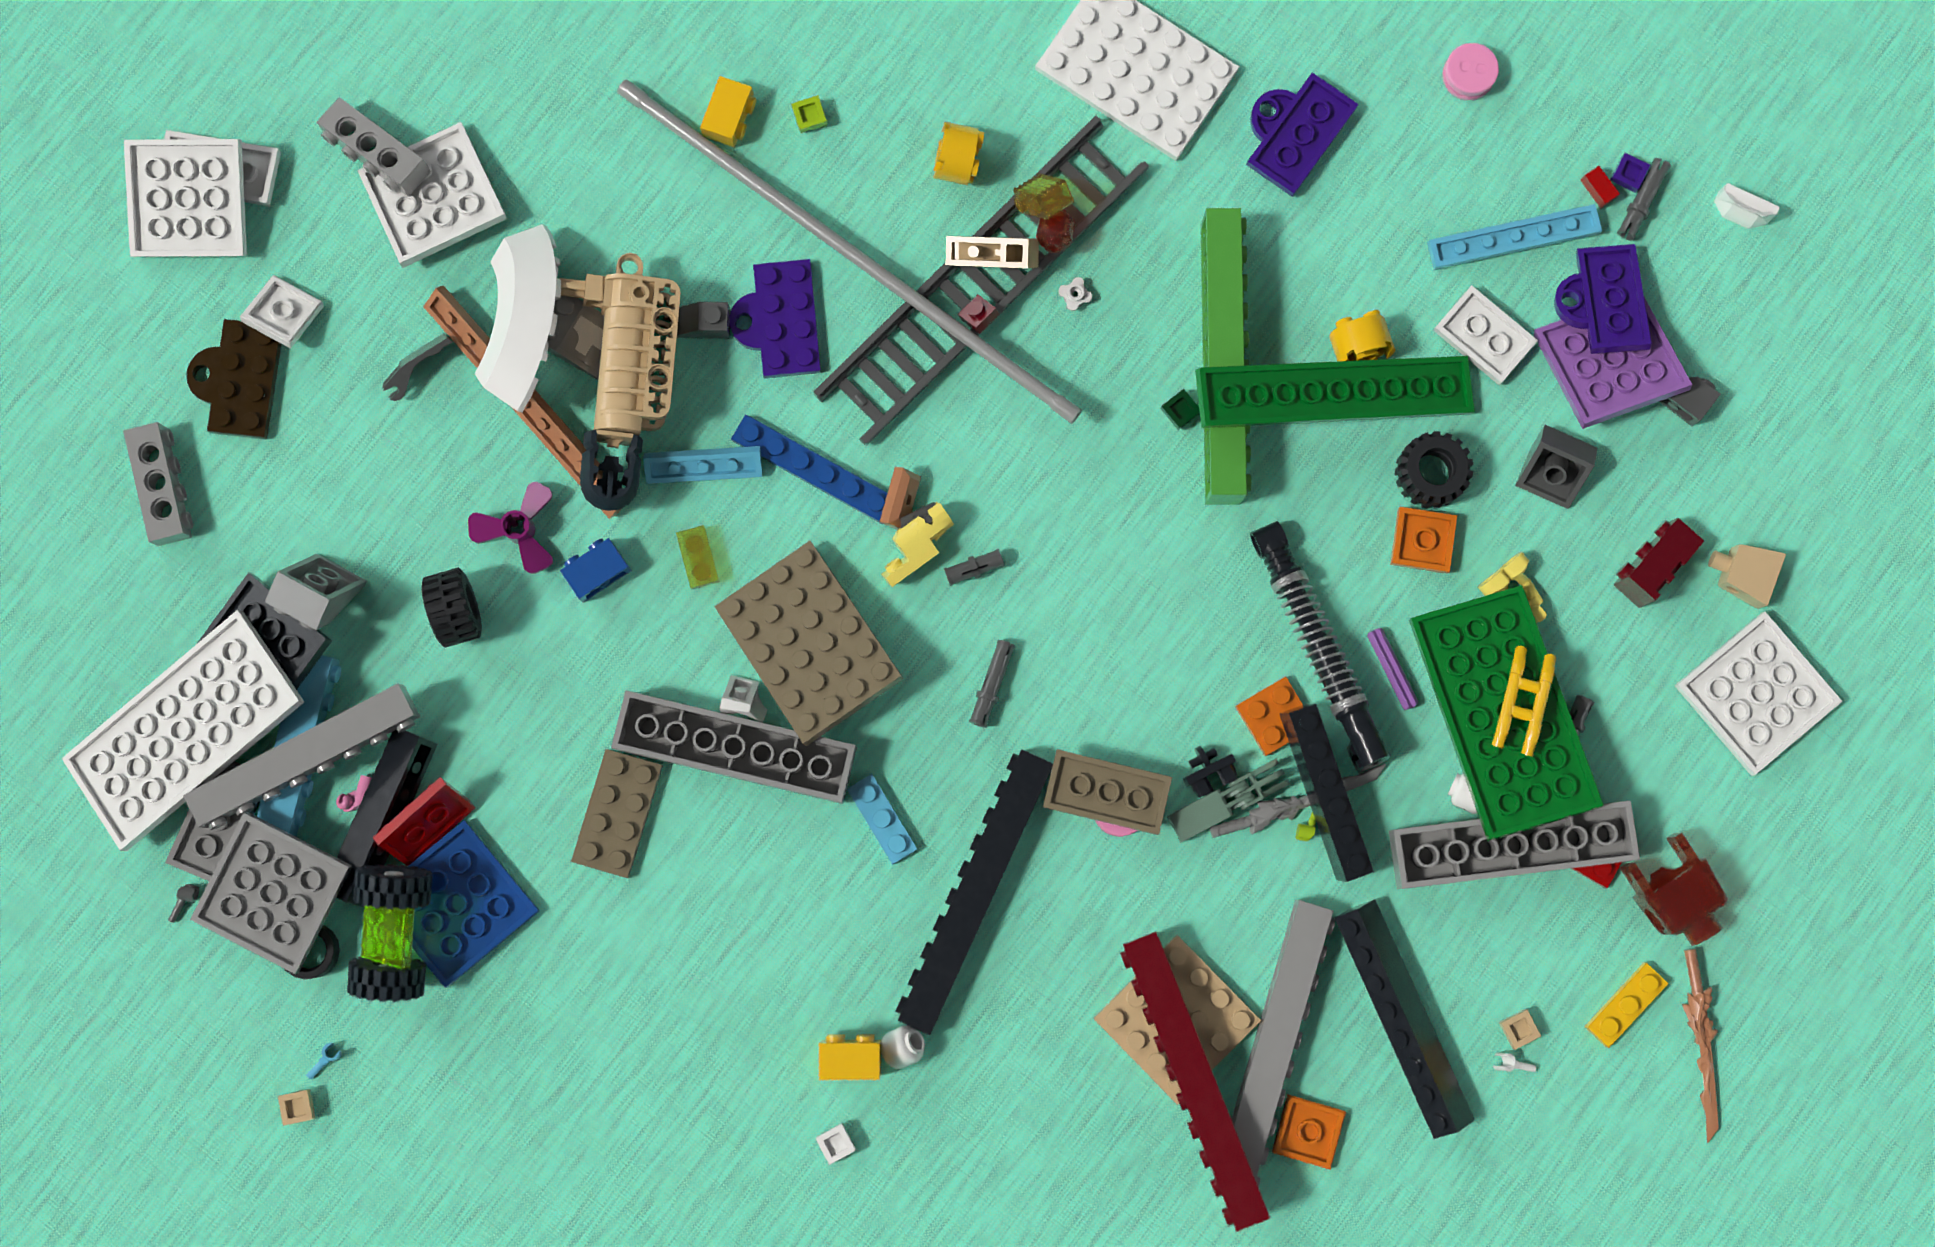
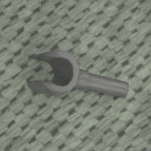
M187 884L178 889V900L168 921L175 923L185 902L194 903L197 900L200 891L198 886Z

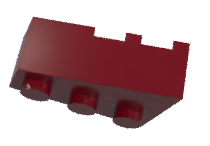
M1679 518L1671 522L1665 520L1654 531L1657 535L1651 543L1646 541L1635 552L1638 556L1632 564L1627 562L1616 573L1619 578L1613 585L1638 608L1656 601L1661 595L1658 593L1666 583H1671L1675 578L1674 574L1689 561L1704 542L1699 535Z

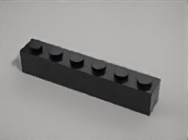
M1316 703L1305 704L1279 713L1336 880L1349 882L1373 873L1365 844Z
M395 730L392 732L337 856L338 859L352 865L337 896L338 899L353 905L367 907L353 900L355 870L366 865L386 864L390 853L381 848L373 837L402 812L408 804L413 802L436 750L437 743L406 730L402 732Z

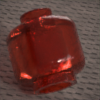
M1051 208L1041 214L1036 232V239L1040 246L1050 253H1058L1069 248L1073 242L1075 220L1066 210L1061 208Z

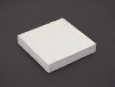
M273 275L242 313L240 319L246 325L291 349L322 310L323 302Z

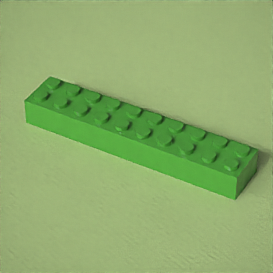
M1206 208L1200 224L1203 367L1249 365V359H1244L1245 348H1248L1249 333L1244 331L1243 327L1245 320L1248 319V303L1243 302L1244 292H1247L1248 277L1247 274H1242L1244 263L1247 262V246H1242L1243 235H1246L1247 229L1246 218H1241V208ZM1250 426L1204 428L1205 505H1240L1243 499L1247 497L1248 492H1251V474H1246L1247 463L1251 461V447L1246 445L1247 434H1250Z

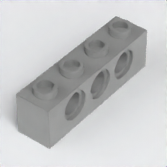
M340 97L317 121V124L323 131L321 136L330 145L335 146L338 144L343 148L342 152L353 162L357 159L361 161L363 168L375 178L380 175L385 179L383 181L384 184L395 193L400 190L409 197L431 173L420 156ZM397 162L394 166L389 167L392 163Z
M158 422L124 430L148 541L154 545L161 546L192 538L190 529L193 528V520L190 513L186 512L184 501L187 500V494L184 486L179 483L178 473L181 472L177 457L173 456L171 446L174 445V438L171 430ZM154 450H159L157 460L150 462V454ZM165 477L164 487L157 490L156 482L160 478ZM171 505V514L163 518L162 511L164 507Z

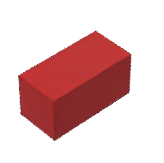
M1600 166L1585 174L1580 180L1600 209L1620 195Z

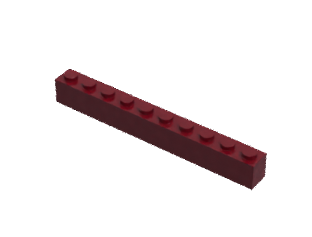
M1157 932L1123 944L1125 951L1120 952L1126 969L1131 967L1133 969L1136 979L1131 980L1137 997L1143 995L1147 1007L1142 1008L1148 1026L1154 1024L1158 1035L1153 1038L1159 1054L1165 1052L1169 1060V1064L1164 1065L1171 1082L1177 1081L1181 1091L1176 1094L1182 1111L1188 1109L1192 1121L1187 1122L1193 1140L1199 1138L1203 1146V1150L1198 1151L1205 1169L1211 1167L1215 1178L1210 1180L1216 1198L1222 1196L1226 1204V1208L1221 1210L1227 1226L1234 1225L1236 1232L1271 1219Z

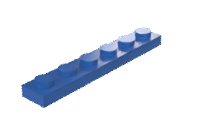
M745 414L731 438L734 443L742 447L760 446L761 458L880 523L887 497L885 491Z

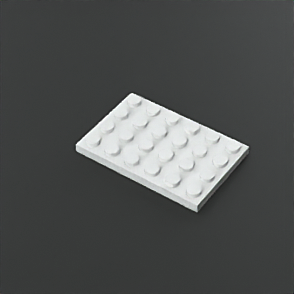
M1080 0L1035 65L1036 71L1175 161H1177L1239 69V66L1136 0Z

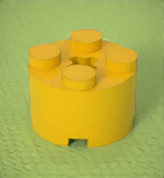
M945 121L941 131L944 133L943 139L939 140L933 178L963 185L973 184L979 167V160L975 159V156H978L979 149L982 148L984 132L979 131V128Z
M1379 310L1369 311L1363 317L1354 320L1352 317L1342 318L1335 323L1337 328L1329 335L1337 361L1378 360L1377 358L1384 354L1386 359H1388L1395 353V347L1385 318L1381 316Z

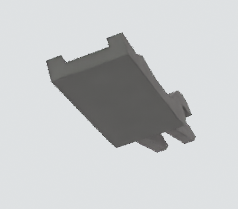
M443 333L399 362L396 369L383 382V391L393 386L398 387L396 391L388 396L389 400L397 401L405 395L414 367L423 359L440 353L444 346L453 343L449 336Z

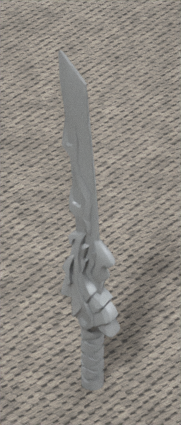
M1386 764L1374 767L1359 775L1343 777L1342 780L1346 792L1377 780ZM1293 795L1290 799L1274 798L1271 801H1258L1259 807L1250 810L1248 816L1210 827V833L1213 838L1250 827V832L1253 835L1269 826L1271 820L1276 818L1280 820L1285 818L1293 820L1300 809L1311 806L1308 796L1297 798Z

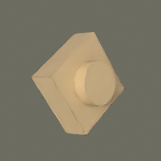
M1527 1009L1499 1022L1509 1044L1514 1050L1541 1037Z
M310 1089L278 1096L283 1126L316 1119Z

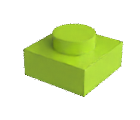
M818 95L791 103L800 133L827 125Z

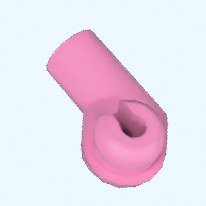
M360 775L357 789L346 795H339L336 800L337 807L345 812L357 810L372 778Z

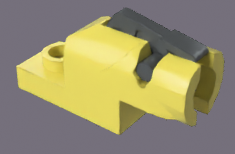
M929 503L901 518V528L896 531L892 540L904 558L901 560L896 558L885 566L886 571L881 574L891 587L939 554V551L931 541H937L954 525L940 503Z

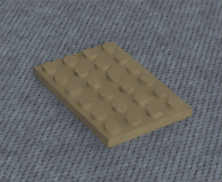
M811 541L802 545L714 606L805 746L811 744L904 679Z

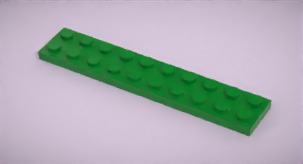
M1468 356L1201 367L1195 370L1201 428L1469 415L1475 412Z

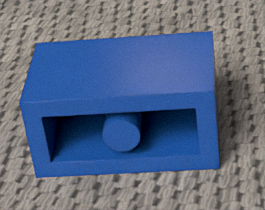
M601 538L593 542L588 547L590 551L580 557L575 555L564 562L565 567L560 570L578 599L583 603L632 571L609 538L605 541Z

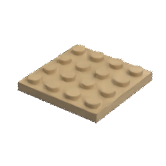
M1176 935L1163 950L1210 1068L1213 1070L1261 1020ZM1130 981L1093 1019L1178 1105L1179 1102L1176 1094L1181 1092L1177 1081L1171 1082L1164 1065L1169 1064V1060L1165 1052L1159 1054L1153 1038L1158 1035L1154 1024L1148 1026L1142 1008L1147 1007L1143 995L1137 997Z

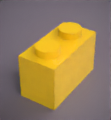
M719 76L700 126L702 136L735 148L737 141L742 140L745 135L747 124L744 122L747 114H752L756 105V98L754 97L752 87Z

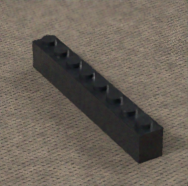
M1374 899L1353 907L1334 918L1434 1139L1457 1133L1475 1119L1378 904Z

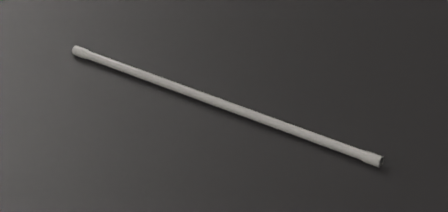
M625 79L620 84L617 93L651 115L1049 405L1054 412L1073 424L1082 410L1075 404L1051 390L655 102L646 92L628 79Z

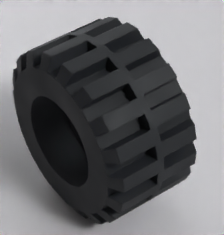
M1434 431L1429 435L1427 432L1412 440L1401 452L1402 454L1396 461L1398 467L1395 469V476L1399 478L1396 484L1397 487L1402 486L1404 489L1401 493L1404 497L1410 496L1412 498L1411 503L1414 505L1421 503L1422 508H1429L1430 506H1433L1434 509L1440 508L1453 502L1468 488L1469 480L1473 477L1474 472L1470 470V467L1474 465L1473 458L1468 459L1467 455L1470 451L1467 447L1462 449L1460 445L1463 442L1459 438L1454 441L1451 439L1452 434L1446 433L1442 436L1440 431ZM1423 456H1436L1446 464L1448 480L1445 484L1433 485L1422 477L1419 470V462Z
M458 567L424 577L421 588L423 603L430 626L438 642L446 648L480 638L482 631L480 612L466 574Z

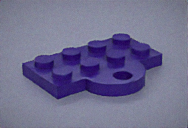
M1313 72L1297 94L1283 89H1275L1264 93L1256 100L1250 115L1251 129L1261 143L1251 155L1246 165L1293 197L1359 104ZM1264 104H1269L1275 109V114L1271 117H1266L1261 114L1260 107Z
M1636 245L1577 248L1578 274L1564 279L1556 290L1554 308L1559 318L1572 327L1587 329L1591 354L1650 350L1652 343ZM1570 297L1575 299L1577 304L1571 307L1563 304L1562 299Z
M810 259L753 264L755 292L741 297L734 304L730 313V328L733 336L745 348L761 351L764 379L821 373ZM741 316H748L752 319V325L746 330H741L736 326L737 320Z

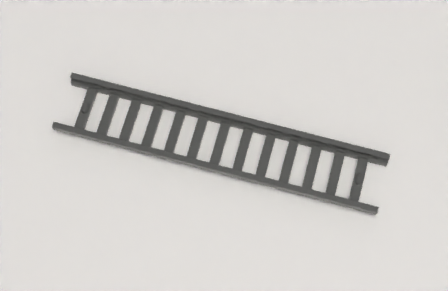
M1096 115L972 236L991 237L1000 229L1007 237L1026 238L1009 221L1020 210L1056 245L1047 255H1044L1039 250L1038 268H1032L1024 275L1018 268L999 267L1016 284L1004 295L975 266L946 265L945 262L917 292L928 299L940 288L962 310L970 300L948 280L953 273L960 269L996 304L994 307L1001 314L1148 170L1149 165L1145 161L1140 162L1124 177L1088 142L1103 127V124L1100 122L1101 119ZM1078 151L1116 186L1106 197L1068 162ZM1058 171L1095 205L1086 216L1049 182ZM1038 190L1076 225L1066 236L1028 201ZM906 301L813 391L816 398L822 403L839 387L875 423L859 438L866 446L968 347L940 327L956 343L944 355L908 320L917 309ZM898 327L936 363L925 374L887 339ZM972 328L970 329V331H972V332H973L974 334H976L977 336L980 335L979 333H977V332H976L975 330H973ZM878 347L915 382L905 394L867 359ZM857 367L895 403L885 414L880 412L847 379Z

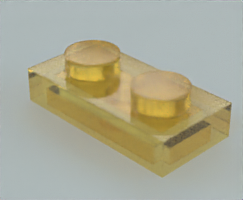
M702 525L676 532L690 588L696 589L720 582L705 526Z

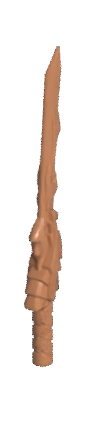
M1696 949L1684 950L1692 995L1687 993L1688 1004H1682V1007L1689 1020L1687 1024L1693 1030L1696 1037L1694 1042L1700 1047L1701 1057L1696 1061L1703 1074L1704 1091L1700 1094V1099L1706 1115L1708 1143L1719 1129L1711 1041L1716 1037L1718 1031L1713 1028V1021L1707 1017V1009L1710 1007L1713 998L1711 996L1712 987L1703 989Z

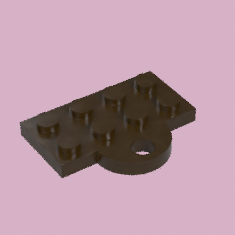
M224 319L220 347L206 348L192 358L187 368V383L191 392L197 398L211 405L207 432L267 440L282 344L238 320ZM207 367L210 371L208 379L202 382L197 381V371L200 368Z

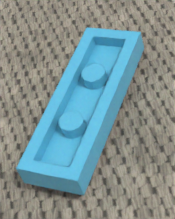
M872 774L847 789L892 865L918 850Z

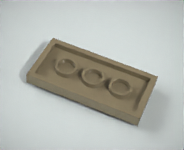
M609 749L605 750L571 862L629 878L663 765Z
M1057 749L1043 808L1159 835L1172 777Z

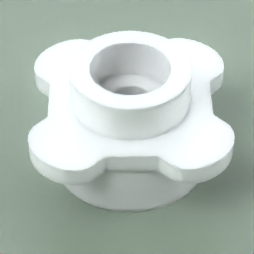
M1080 277L1074 278L1073 282L1068 285H1061L1058 291L1059 295L1064 298L1067 309L1071 311L1077 310L1078 307L1092 300V293L1086 290L1084 280ZM1073 292H1077L1078 296H1073Z

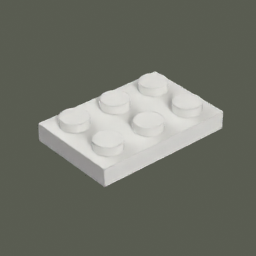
M1472 285L1433 329L1434 332L1463 356H1468L1470 362L1498 385L1505 380L1538 341Z

